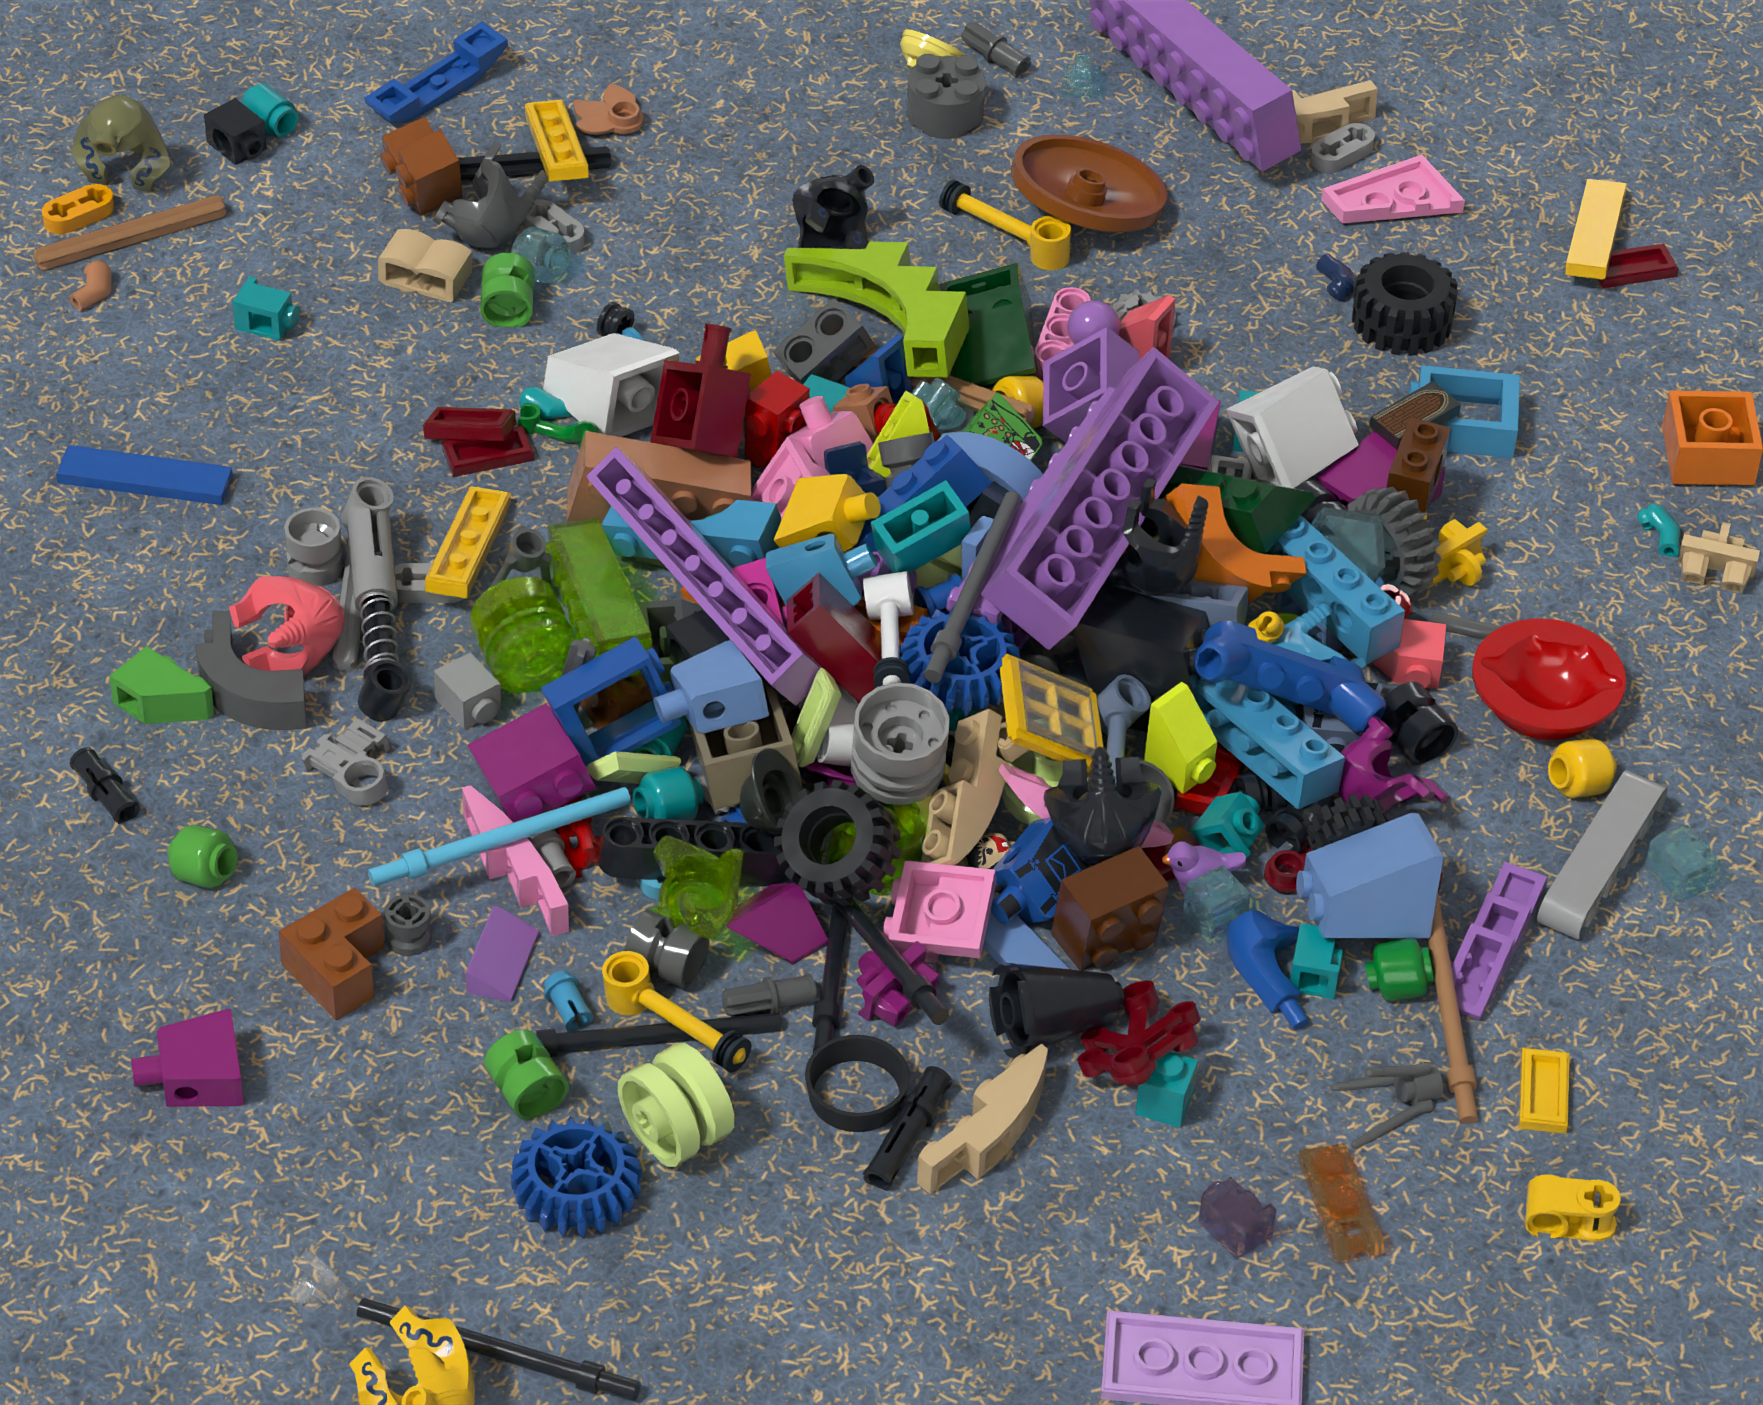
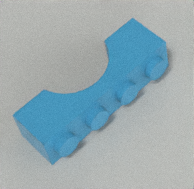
M736 500L717 515L702 520L690 521L730 567H737L766 558L767 552L780 548L774 541L782 520L776 503ZM611 506L602 523V527L612 554L625 557L658 559Z

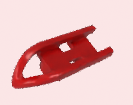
M579 796L566 804L570 805L582 801V798ZM592 817L555 828V831L564 841V853L576 872L575 878L582 877L580 870L587 869L590 863H598L602 838L594 836L591 827ZM577 836L578 845L576 848H572L569 838Z

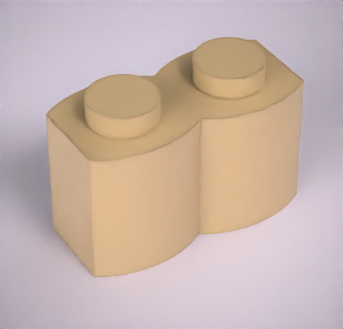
M411 229L397 230L378 258V280L384 285L409 292L416 291L421 295L447 302L454 301L472 273V250L451 240H434L422 232Z

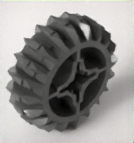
M1391 486L1388 488H1373L1362 493L1361 496L1348 504V511L1342 514L1345 524L1340 530L1346 537L1342 546L1348 550V559L1367 576L1377 574L1385 585L1395 586L1398 590L1406 593L1411 599L1427 590L1433 584V578L1439 575L1437 564L1442 559L1436 552V549L1441 544L1434 539L1432 532L1435 527H1431L1426 520L1428 513H1421L1419 510L1417 499L1409 500L1405 490L1398 492Z

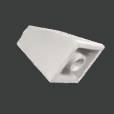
M612 333L548 356L543 389L556 398L561 399L565 404L566 410L579 422L585 420L595 423L599 428L600 434L622 437L653 425L664 360L678 362L680 353L671 347Z
M1313 366L1226 409L1256 481L1295 488L1359 446L1354 435L1358 431L1356 422L1348 410H1344L1339 398V395L1342 394V389L1338 379L1332 372Z

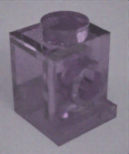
M1230 1177L1223 1182H1214L1204 1191L1201 1197L1198 1222L1235 1259H1238L1273 1237L1277 1209L1271 1203L1263 1208L1254 1193L1247 1189L1244 1190Z

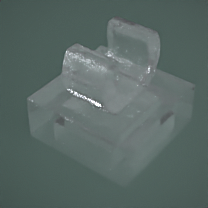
M309 1249L294 1262L306 1277L298 1281L289 1293L310 1314L323 1306L328 1297L339 1308H342L356 1296L345 1282Z

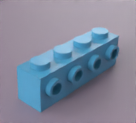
M1200 679L1192 694L1216 740L1296 809L1299 810L1339 792L1345 757L1267 692L1228 679L1214 684H1209Z

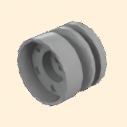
M891 683L877 687L865 695L855 710L851 773L857 786L878 801L895 805H907L922 801L937 790L944 777L949 734V715L943 702L931 691L915 684Z

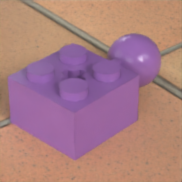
M1086 301L1072 311L1067 328L1069 337L1074 345L1043 362V426L1065 443L1068 441L1071 430L1075 426L1079 427L1086 418L1091 403L1095 400L1098 401L1108 387L1116 389L1126 372L1139 361V351L1119 336L1120 321L1117 313L1110 305L1102 301Z

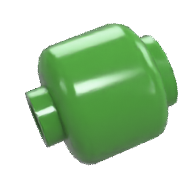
M197 824L184 827L177 833L168 847L169 865L175 878L205 888L220 886L232 876L238 863L237 850L229 834Z

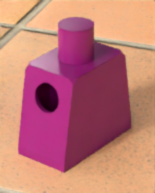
M231 1009L162 1026L156 1031L159 1055L131 1058L134 1087L163 1083L166 1107L244 1105Z

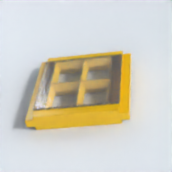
M1006 654L1002 658L1000 675L1008 738L1011 739L1012 743L1062 763L1063 760L1086 759L1087 773H1089L1094 750L1100 746L1103 747L1096 693L1093 692L1092 688Z

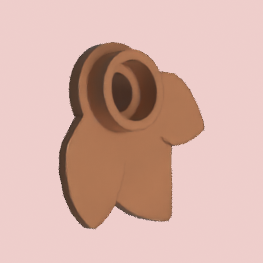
M608 85L604 92L603 101L577 99L573 101L574 112L580 119L575 124V127L584 133L595 135L609 132L628 134L639 130L643 126L644 115L636 103L635 95L618 85Z

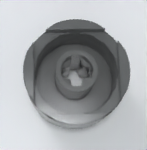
M923 54L919 56L916 60V65L908 75L906 113L910 124L913 127L915 125L922 129L924 134L940 139L959 138L967 135V132L976 127L977 129L984 117L986 85L985 75L978 67V60L969 55L955 57Z

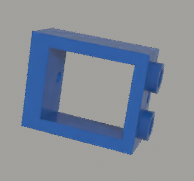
M636 636L541 687L553 714L577 749L585 767L615 751L632 752L682 724L679 718L662 723L652 700L587 735L573 705L628 675L640 670L653 699L674 691L669 681L662 683L659 674L664 672L665 669L653 647L645 651Z

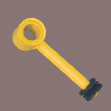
M955 179L949 181L943 188L939 198V205L942 209L954 215L964 210L1027 241V245L1030 247V259L1038 268L1059 270L1069 263L1071 227L1067 221L1055 216H1044L1035 220L1032 225H1029L970 196V187Z
M622 951L606 959L602 967L606 1002L610 1009L621 1015H636L648 1008L713 1050V1062L726 1071L733 1073L744 1065L751 1052V1041L734 1030L728 1031L723 1035L656 992L654 985L650 981L648 962L641 954L632 951Z

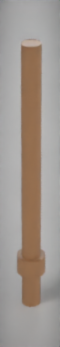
M1437 893L1428 944L1450 1069L1446 1072L1449 1092L1455 1094L1459 1123H1477L1478 1116L1473 1093L1477 1089L1474 1068L1468 1064L1439 893Z

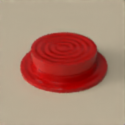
M1525 619L1501 626L1481 642L1475 652L1472 664V678L1476 693L1482 699L1481 702H1484L1509 728L1537 739L1558 740L1570 738L1599 725L1618 709L1626 688L1624 666L1615 650L1606 641L1581 626L1555 619Z

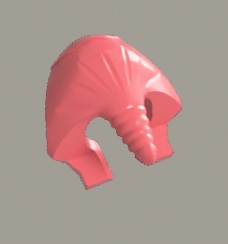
M259 577L238 603L229 606L234 627L239 628L261 619L264 612L271 605L278 603L286 604L284 612L285 622L284 625H280L279 628L275 629V632H271L268 636V645L270 647L266 646L242 656L243 663L266 671L303 669V676H305L325 658L337 643L344 628V611L337 599L322 587L293 577ZM302 645L304 647L302 651L295 653H280L271 649Z

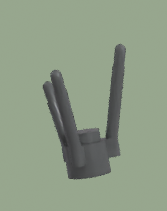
M525 526L518 528L512 541L500 555V559L504 561V564L481 601V606L488 607L498 593V588H501L513 569L519 572H529L540 567L543 596H551L550 564L552 555L545 552L546 541L538 531L528 529Z
M1432 1062L1406 1066L1367 1068L1365 1074L1370 1078L1333 1083L1330 1087L1333 1091L1394 1085L1399 1100L1401 1102L1409 1101L1412 1105L1352 1141L1351 1147L1354 1149L1374 1141L1419 1114L1433 1111L1431 1100L1439 1099L1443 1093L1441 1074Z

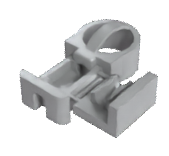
M358 718L335 738L336 744H334L330 734H325L317 740L318 747L315 750L309 748L302 754V760L307 772L315 767L333 779L336 791L353 804L370 805L382 799L387 793L388 782L382 764L378 760L368 757L367 754L369 750L375 751V749L387 753L390 750L387 736ZM365 775L378 777L369 786H365L358 779Z

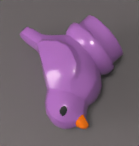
M1182 841L1177 842L1171 847L1168 854L1163 856L1162 862L1172 867V872L1186 897L1195 901H1206L1219 891L1221 879L1224 876L1245 867L1246 856L1242 852L1221 853L1205 846H1191Z

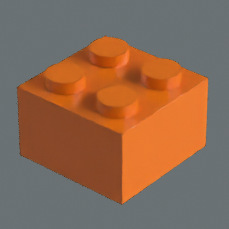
M1669 390L1662 431L1672 484L1755 485L1763 446L1752 392Z

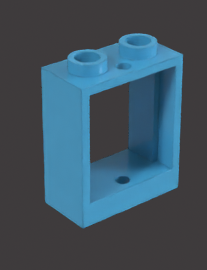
M1421 365L1418 382H1410L1409 394L1434 381L1457 401L1498 405V422L1452 418L1442 424L1443 426L1451 427L1447 452L1513 458L1518 434L1520 375Z

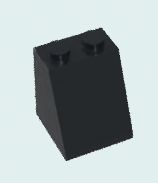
M1103 584L1081 620L1073 629V634L1089 688H1092L1093 692L1096 693V697L1117 676L1122 674L1130 675L1140 681L1150 696L1164 695L1180 682L1186 684L1191 692L1194 691L1201 679L1194 668V657L1197 649L1203 644L1205 632L1210 628L1206 611Z

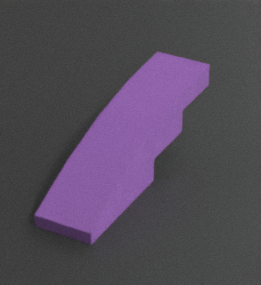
M1504 861L1492 891L1487 893L1474 924H1470L1452 965L1459 1013L1479 1021L1483 1017L1547 885L1546 876Z

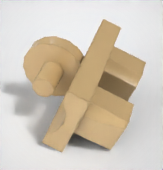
M1722 522L1720 533L1703 530L1701 538L1684 534L1678 562L1682 563L1681 580L1704 585L1707 568L1724 572L1721 589L1742 594L1749 578L1754 579L1760 550L1743 547L1745 539L1729 536L1731 523Z

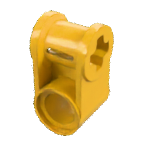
M1551 1174L1536 1176L1527 1185L1526 1230L1533 1236H1538V1232L1551 1234L1550 1238L1564 1237L1587 1241L1607 1240L1615 1233L1617 1227L1616 1218L1613 1214L1619 1209L1620 1193L1614 1185L1603 1180L1563 1178ZM1596 1193H1600L1598 1206L1594 1205ZM1594 1218H1599L1597 1230H1593Z

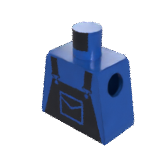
M1050 817L1033 821L993 868L996 872V883L1002 892L992 900L990 911L1003 924H1008L1017 915L1027 924L1052 918L1055 915L1061 880L1090 867L1087 863L1076 858L1067 848Z

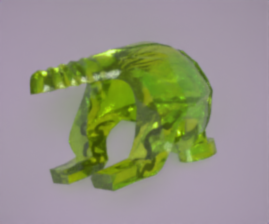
M664 836L656 845L653 854L666 879L660 888L659 905L648 910L672 918L675 928L680 924H686L688 929L695 934L708 939L718 938L726 929L728 921L732 918L737 908L744 852L740 849H729L721 855V858H718L688 842L672 836Z

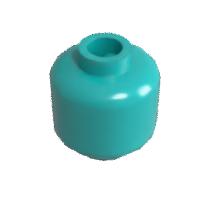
M670 767L645 774L641 778L639 786L633 792L634 807L639 818L694 820L697 816L699 804L703 803L704 798L699 780L692 778L682 767Z

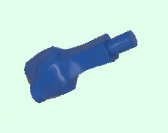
M1249 910L1237 916L1227 928V949L1235 969L1246 980L1271 1013L1281 1010L1293 1030L1301 1028L1309 1023V1019L1297 1002L1301 993L1280 970L1275 958V952L1297 943L1299 927L1285 925L1268 917L1261 911Z

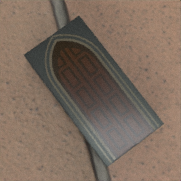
M1432 381L1371 415L1370 427L1398 450L1410 417L1442 425L1460 414L1461 404Z

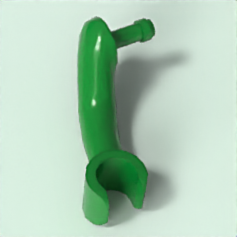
M525 403L520 409L521 417L518 419V426L522 425L527 435L538 433L564 443L580 442V449L585 431L599 433V428L595 423L585 420L569 426L541 420L540 408L532 403Z

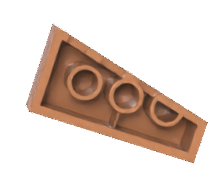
M585 431L567 487V523H603L611 505L586 476L616 446L644 470L689 521L702 520L705 517L720 513L736 500L750 501L751 461Z

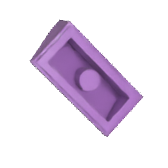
M493 906L466 971L467 993L512 1002L538 938L539 930L503 908Z

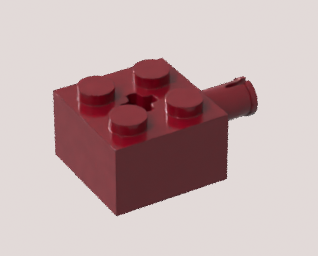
M705 323L700 361L695 360L694 364L664 360L650 443L737 457L738 447L743 438L742 423L745 406L750 398L749 383L751 374L730 370L728 366L724 365L732 328Z

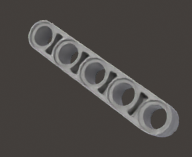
M1628 770L1623 772L1547 891L1537 915V923L1579 941L1581 940L1580 931L1583 926L1588 928L1600 909L1598 903L1601 897L1607 898L1618 880L1616 878L1618 870L1620 868L1625 869L1634 855L1636 841L1638 839L1643 840L1654 822L1652 820L1655 811L1660 812L1662 810L1668 793V787Z

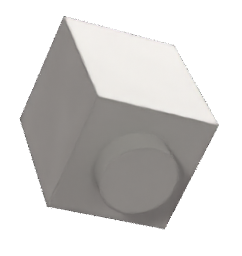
M471 652L434 670L435 699L464 730L477 723L485 724L491 721L497 713L501 712L500 683Z

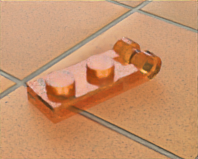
M1346 1143L1299 1150L1298 1161L1334 1261L1350 1260L1352 1254L1366 1252L1367 1257L1383 1254V1236L1380 1228L1375 1225ZM1358 1230L1359 1234L1347 1235L1346 1231Z

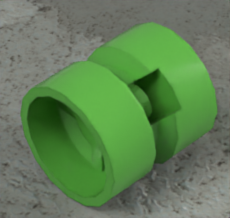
M500 253L489 258L483 266L480 314L493 327H522L529 322L533 315L535 269L532 263L524 256L516 253Z
M523 1029L506 1034L497 1040L486 1053L484 1058L486 1071L496 1086L503 1092V1097L520 1119L530 1120L554 1110L566 1098L569 1090L568 1080L557 1064L550 1058L549 1052L533 1031Z

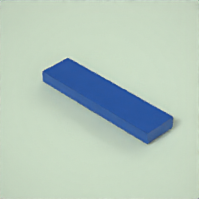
M68 445L56 475L57 482L60 484L223 505L233 478L232 467Z

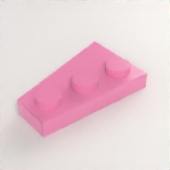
M1423 155L1323 188L1321 201L1342 224L1462 213L1465 203L1460 194Z

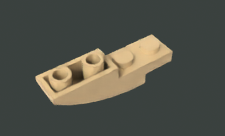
M1371 80L1304 98H1301L1295 90H1292L1300 144L1316 142L1318 139L1347 124L1374 119L1376 116L1378 88Z
M991 709L958 721L952 764L948 773V786L933 792L929 803V817L925 839L922 844L921 862L944 865L958 864L978 843L993 818L1005 784V779L998 770L1001 763L1007 765L1009 763L996 756L1002 716Z
M1040 1044L1028 1054L1017 1056L1011 1062L1008 1069L993 1080L987 1079L982 1082L973 1095L972 1116H965L957 1123L953 1131L941 1140L932 1141L923 1148L918 1156L917 1184L929 1194H932L963 1169H966L975 1178L980 1179L1014 1146L1034 1115L1042 1095L1048 1049L1043 1044Z

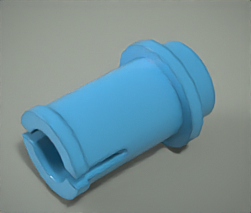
M563 970L551 974L545 980L544 996L549 1002L554 1003L567 1031H573L579 1028L575 1021L574 1013L577 1014L583 1027L592 1022L593 1014L588 1009L578 990L580 982L577 977Z

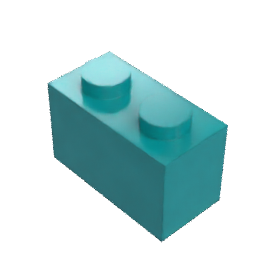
M946 480L871 522L875 549L884 559L892 573L908 571V574L962 544L961 541L971 530L969 512Z

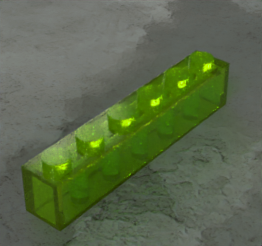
M592 518L548 525L549 542H546L545 552L552 555L550 564L554 587L559 586L561 603L563 606H567L570 624L576 627L577 639L582 641L583 637L591 639L590 644L597 649L595 658L635 636L645 651L652 648L651 632L599 519ZM640 670L628 675L627 677L641 675Z

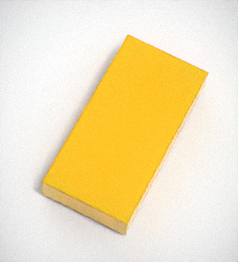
M1522 1048L1519 1129L1566 1134L1568 1127L1569 1053Z

